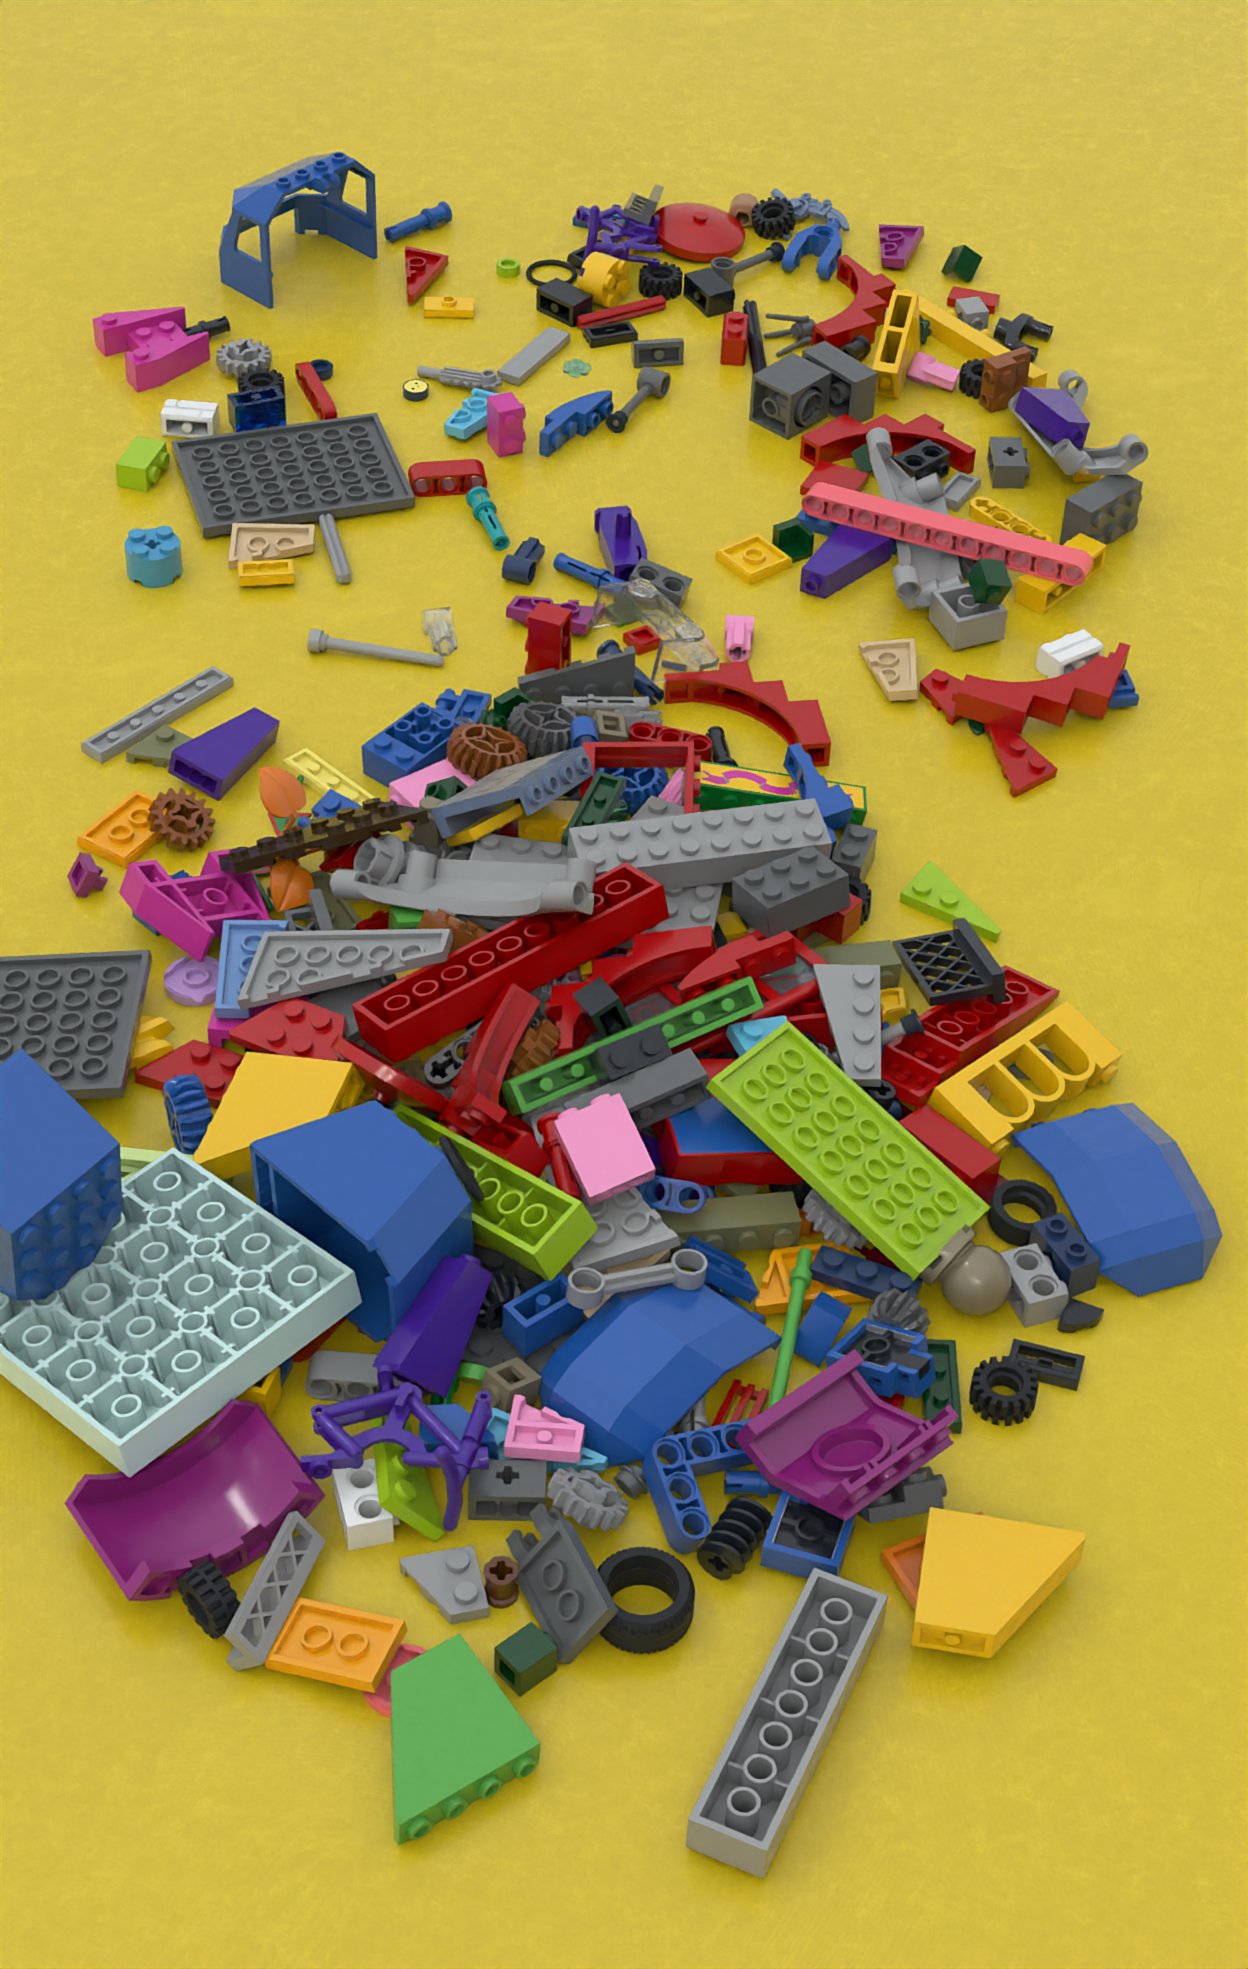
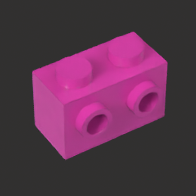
M512 392L487 396V442L498 458L523 453V442L526 440L523 428V419L526 418L525 407L522 403H519Z

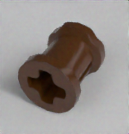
M506 1556L492 1558L485 1564L483 1570L484 1578L487 1582L484 1587L487 1601L494 1608H508L518 1600L519 1589L516 1584L519 1576L518 1564Z

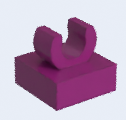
M82 852L79 853L67 875L75 895L87 898L92 888L103 890L108 881L106 877H101L103 869L96 866L91 854Z

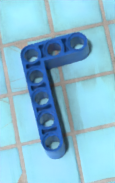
M753 1418L662 1437L653 1444L643 1459L642 1472L667 1542L674 1551L680 1554L694 1552L711 1529L710 1517L695 1477L754 1464L734 1438L744 1425ZM727 1442L732 1443L737 1450L728 1446ZM692 1449L699 1451L703 1457L697 1456ZM658 1457L667 1460L669 1465L662 1463ZM670 1491L676 1492L682 1500L675 1498ZM683 1526L689 1527L695 1535L687 1533Z

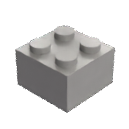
M966 583L932 591L928 619L952 649L956 650L1004 639L1007 610L1002 604L975 603L970 585Z

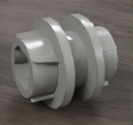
M390 833L381 835L377 839L371 837L365 840L358 848L353 863L354 870H365L370 876L371 885L380 886L398 883L399 875L406 874L409 851L420 850L417 845L409 841L402 842L399 837Z

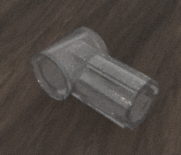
M451 607L422 610L424 635L429 636L433 652H437L442 657L450 656L457 649Z

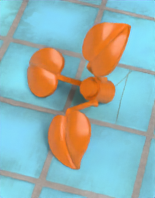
M262 767L258 770L262 803L265 809L276 818L284 819L290 816L283 829L284 831L291 828L297 818L295 810H300L306 805L304 788L300 781L291 773L276 767ZM321 847L306 849L305 853L309 855L322 851ZM338 847L325 850L324 860H326ZM276 857V863L268 866L270 868L271 896L276 913L307 904L309 902L308 890L315 889L313 878L309 871L299 867L300 863L298 860L300 858L280 859Z

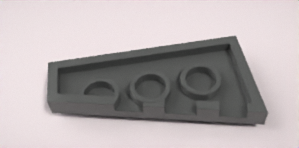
M634 646L624 648L622 653L610 655V652L598 655L599 659L582 663L581 660L571 662L567 668L556 670L553 667L518 677V689L538 702L540 700L547 703L552 701L553 704L557 705L561 704V696H587V694H594V696L634 697L636 654Z

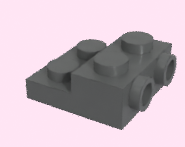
M929 1466L920 1467L857 1514L872 1524L929 1513L930 1507L944 1509L942 1497L947 1495L945 1479L942 1474L933 1475L932 1469Z

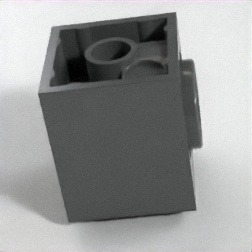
M794 353L752 375L749 420L787 440L828 417L832 372Z

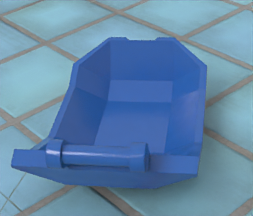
M1134 1103L1116 1104L1099 1109H1087L1080 1114L1047 1123H1034L1029 1129L1011 1134L1010 1137L1014 1148L1021 1147L1053 1179L1085 1241L1101 1259L1099 1274L1138 1297L1203 1278L1223 1236L1215 1210L1176 1141Z
M672 1283L614 1293L553 1353L539 1374L542 1377L539 1388L541 1410L547 1407L556 1411L561 1417L571 1418L584 1424L585 1438L583 1447L608 1457L607 1468L642 1461L653 1444L658 1439L665 1437L726 1373L769 1348L776 1350L781 1343L782 1337L765 1326L766 1318L758 1312H750L722 1293L719 1287L711 1283L708 1285L703 1284L695 1290H683Z

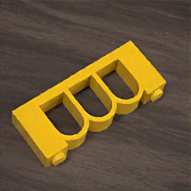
M1065 1001L935 1087L927 1104L989 1151L1000 1157L1010 1146L1009 1142L1012 1141L1011 1134L1023 1131L1029 1121H1041L1048 1118L1059 1100L1074 1099L1083 1092L1086 1085L1091 1088L1100 1081L1107 1083L1119 1070L1116 1065L1123 1054L1068 1001ZM1045 1043L1075 1075L1063 1073L1037 1047ZM1014 1063L1046 1096H1039L1030 1092L1006 1068ZM984 1084L1012 1111L1015 1117L1000 1114L975 1089Z

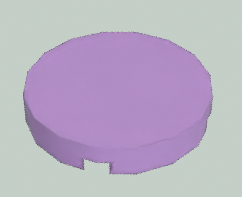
M190 956L171 963L164 973V989L167 996L175 1003L189 1007H201L214 1003L216 1000L219 960L206 956L204 962L199 963L197 960L190 959Z

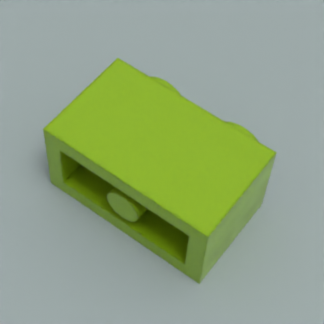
M136 436L116 462L118 487L148 492L152 485L158 481L163 470L169 466L170 455L167 453L166 442Z

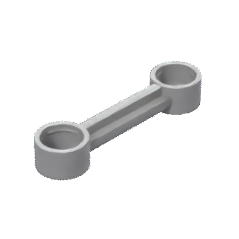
M681 1249L673 1254L670 1263L602 1275L593 1268H577L568 1276L566 1298L576 1308L592 1309L602 1302L603 1295L672 1283L683 1290H695L704 1284L708 1262L706 1257L697 1250ZM680 1267H690L697 1271L687 1272L681 1270ZM577 1286H589L595 1290L583 1291L578 1289Z

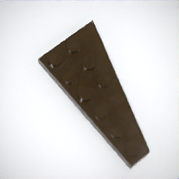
M380 798L368 799L362 802L363 806L356 809L350 807L338 810L336 812L337 816L313 819L307 827L286 829L283 831L284 835L277 838L265 837L257 840V845L234 848L229 851L230 855L219 859L221 871L238 875L274 865L276 857L280 859L293 857L296 859L306 856V849L321 847L322 851L369 839L373 836L372 831L381 833L402 830L401 823L416 822L418 825L428 823L427 810L398 805L396 801L383 802Z

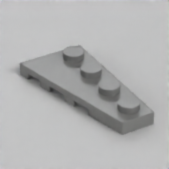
M813 964L814 978L817 981L821 1002L827 1014L828 1025L834 1038L841 1070L858 1086L881 1087L880 965Z

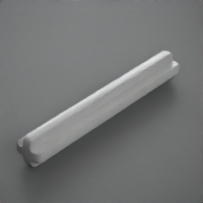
M329 513L327 515L321 514L319 526L337 582L349 584L352 580V573L334 518Z

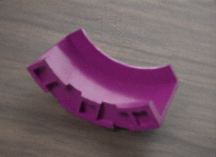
M230 1399L221 1412L197 1435L174 1451L150 1462L130 1478L123 1472L99 1475L85 1474L64 1504L129 1601H151L170 1598L172 1591L179 1588L177 1584L178 1579L205 1561L212 1562L216 1569L219 1568L224 1578L250 1565L269 1551L271 1547L270 1542L275 1539L289 1512L297 1511L306 1519L325 1497V1494L310 1476L309 1472H302L300 1460L258 1403Z

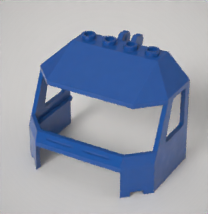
M343 152L304 158L234 189L232 213L228 224L223 226L220 239L219 261L222 283L269 309L273 308L272 277L274 275L271 270L269 225L273 218L293 209L295 232L298 234H305V230H318V234L328 235L372 259L377 258L375 174ZM348 171L365 178L366 212L343 201L342 196ZM304 188H307V189H309V190H312V189H313V190H315V191L321 193V194H298V193H296V194H294V195H291V194H293V193H295V192H297V191H300V190H302V189H304ZM257 225L260 232L261 261L239 250L237 247L239 234Z

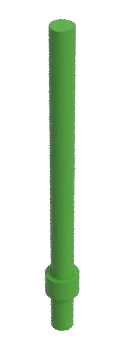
M801 1248L799 1250L796 1267L791 1270L789 1279L791 1293L768 1408L786 1395L805 1291L810 1288L812 1279L810 1266L813 1252L808 1248Z

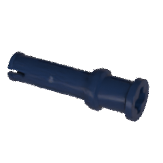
M611 639L600 645L596 656L599 659L598 655L610 652V655H614L623 651L620 649L619 644ZM635 665L634 688L643 697L649 696V703L651 705H656L657 702L653 699V696L660 702L664 697V691Z

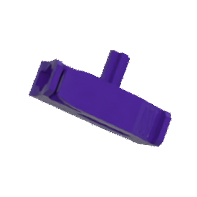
M628 506L598 508L594 512V530L599 534V548L606 568L610 571L611 575L629 582L630 575L640 559H647V548L638 523L632 516L631 508Z

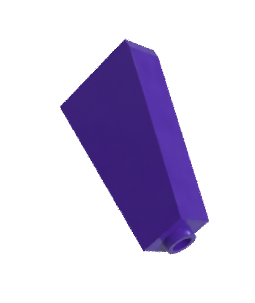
M1021 387L1015 407L1016 413L1055 443L1069 439L1076 448H1083L1090 422L1066 390Z
M840 524L802 567L800 591L826 599L888 562L892 557L893 538Z
M254 707L176 747L171 753L168 773L219 801L276 742L280 721Z
M461 1254L460 1258L444 1256L374 1360L372 1367L377 1369L381 1365H389L392 1367L393 1378L401 1383L409 1382L421 1389L423 1394L447 1398L493 1273L481 1267L482 1261L471 1255Z

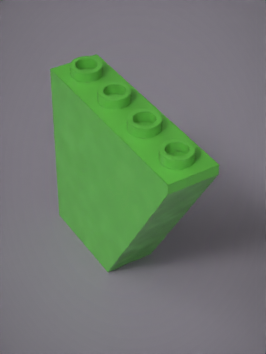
M460 1633L391 1671L390 1706L394 1840L399 1846L409 1839L418 1840L430 1831L433 1825L445 1818L448 1820L456 1818L465 1811L469 1804L481 1797L483 1799L492 1797L501 1789L502 1785L516 1777L521 1779L528 1776L539 1764L541 1743Z

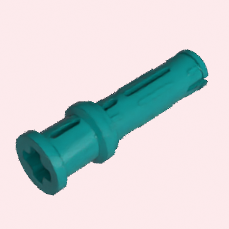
M474 487L467 493L466 501L473 508L475 519L482 522L494 549L504 550L509 546L510 541L496 516L497 508L494 502L489 500L490 494L486 488Z

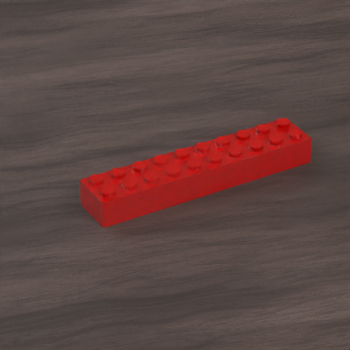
M627 862L609 870L594 879L592 915L539 914L530 917H519L448 954L445 962L425 966L352 1004L360 1038L394 1064L408 1059L412 1054L427 1046L436 1044L440 1039L455 1031H460L470 1023L486 1016L504 985L515 983L529 993L538 987L547 985L551 980L564 973L575 970L579 965L603 955L609 949L628 942L634 934H640L645 930L652 929L658 923L670 918L663 884Z

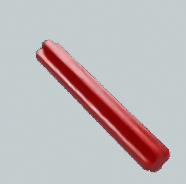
M659 295L580 315L577 317V326L580 330H583L586 327L605 325L664 310L666 308V299Z

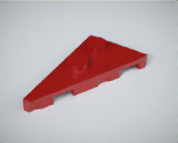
M409 246L405 247L408 303L414 304L449 264L448 255Z
M984 723L986 734H990L993 740L992 749L998 763L1002 766L1001 772L1003 777L1008 778L1011 785L1010 794L1012 797L1015 798L1056 777L1058 768L1016 732Z

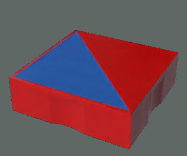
M737 1059L698 1060L708 1073L710 1082L713 1077ZM713 1094L711 1099L650 1125L657 1138L658 1153L667 1178L691 1181L701 1186H714L726 1183L767 1185L803 1182V1178Z

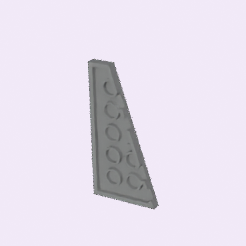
M451 928L264 931L237 999L240 1010L445 962L454 939Z
M563 1106L530 1116L536 1141L539 1144L538 1147L542 1148L544 1142L543 1136L537 1130L539 1118L552 1112L562 1113L565 1111ZM549 1160V1164L545 1167V1172L549 1184L556 1188ZM578 1184L583 1199L582 1203L599 1229L572 1257L571 1262L574 1270L588 1267L600 1271L681 1245L679 1236L672 1228L669 1229L664 1224L661 1216L655 1209L649 1207L643 1200L642 1194L635 1187L589 1207Z

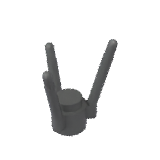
M766 314L767 319L795 322L791 329L764 334L765 338L792 335L794 339L799 340L776 353L777 357L804 344L812 343L813 325L815 322L813 319H809L808 315L800 317Z

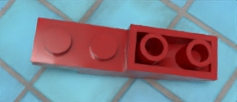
M786 931L759 942L751 935L719 950L696 966L678 985L680 1005L738 979L751 976L754 980L796 964L793 935Z

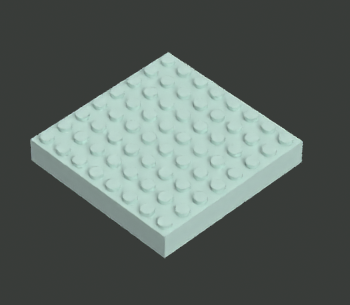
M174 1147L121 1183L123 1211L95 1260L88 1267H82L77 1271L63 1289L55 1290L46 1299L16 1301L0 1292V1374L129 1478L226 1406L230 1399L238 1397L362 1303L355 1272Z

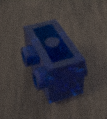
M277 385L227 394L229 423L235 432L287 425L285 397Z

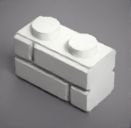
M166 399L160 417L162 436L197 438L216 435L220 426L219 404Z
M1084 629L1073 634H1066L1063 638L1051 643H1044L1038 648L1036 669L1044 676H1047L1048 679L1070 673L1090 662L1095 656H1103L1104 646L1099 640L1092 638V635Z

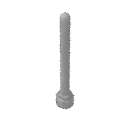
M311 629L308 637L307 648L311 652L320 653L321 650L326 651L328 648L437 667L444 664V658L440 655L329 637V634H325L323 630Z

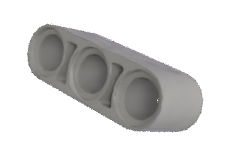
M331 1350L315 1352L311 1356L304 1387L306 1393L315 1399L342 1402L379 1392L377 1369L372 1367L378 1355ZM393 1378L394 1388H397L402 1384L400 1381Z

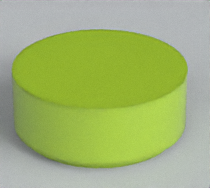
M513 258L500 259L496 263V273L503 278H514L520 274V263Z

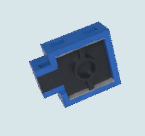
M863 1318L825 1355L826 1368H828L856 1349L864 1360L856 1370L872 1391L879 1396L891 1398L895 1393L917 1399L936 1380L934 1355L928 1354L926 1335Z
M782 1490L762 1546L760 1565L807 1579L813 1568L839 1577L855 1529L857 1514L844 1521Z

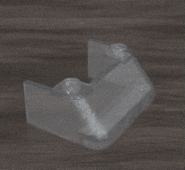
M638 578L635 581L599 586L590 624L593 628L640 621L644 626H649L662 639L650 680L653 684L664 682V674L717 670L719 657L704 631L659 592L650 581Z

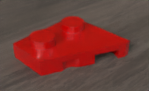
M936 668L920 681L919 691L926 699L931 701V705L937 711L943 710L947 715L946 722L953 726L963 717L954 714L956 702L952 701L956 684L962 685L963 681Z

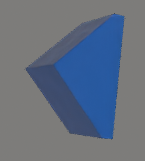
M821 1291L798 1329L794 1354L819 1368L851 1313L852 1308Z

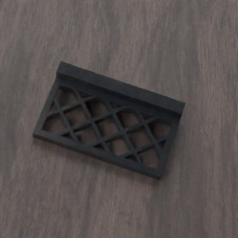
M965 918L952 920L953 930L892 941V945L902 965L930 1006L988 995L993 1004L1006 1002L1005 973ZM928 952L937 953V955L928 954ZM917 962H922V963H927V964H926V965H923V964H918ZM937 966H942V967H947V968H946V969H943V968H938ZM957 970L968 971V972H967V973H963V972H958ZM926 976H932V977H937V978L932 979V978H927ZM947 980H952V981H957V982H956V983H952V982H947ZM936 990L944 991V992L934 993Z

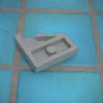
M473 1545L399 1558L400 1572L405 1577L409 1575L420 1586V1593L430 1603L438 1607L439 1613L450 1624L489 1617V1605Z

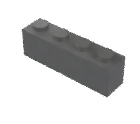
M688 1048L567 1101L563 1105L565 1111L571 1108L581 1110L590 1106V1102L600 1095L609 1093L610 1096L620 1093L637 1130H641L713 1097L712 1093L706 1089L709 1083L708 1073L691 1048Z

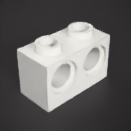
M375 1459L364 1460L363 1466L359 1469H332L333 1493L348 1551L394 1542L393 1526L399 1525V1518L379 1506Z

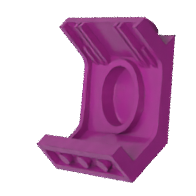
M856 1349L747 1422L734 1437L769 1484L844 1521L853 1517L954 1444L949 1437L952 1434L949 1426L959 1417L949 1404L931 1422L929 1420L924 1421L882 1401L856 1370L864 1362Z

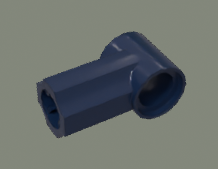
M529 537L527 541L521 543L514 555L508 554L505 557L502 566L503 579L525 584L532 583L536 566L545 554V546L539 542V539Z

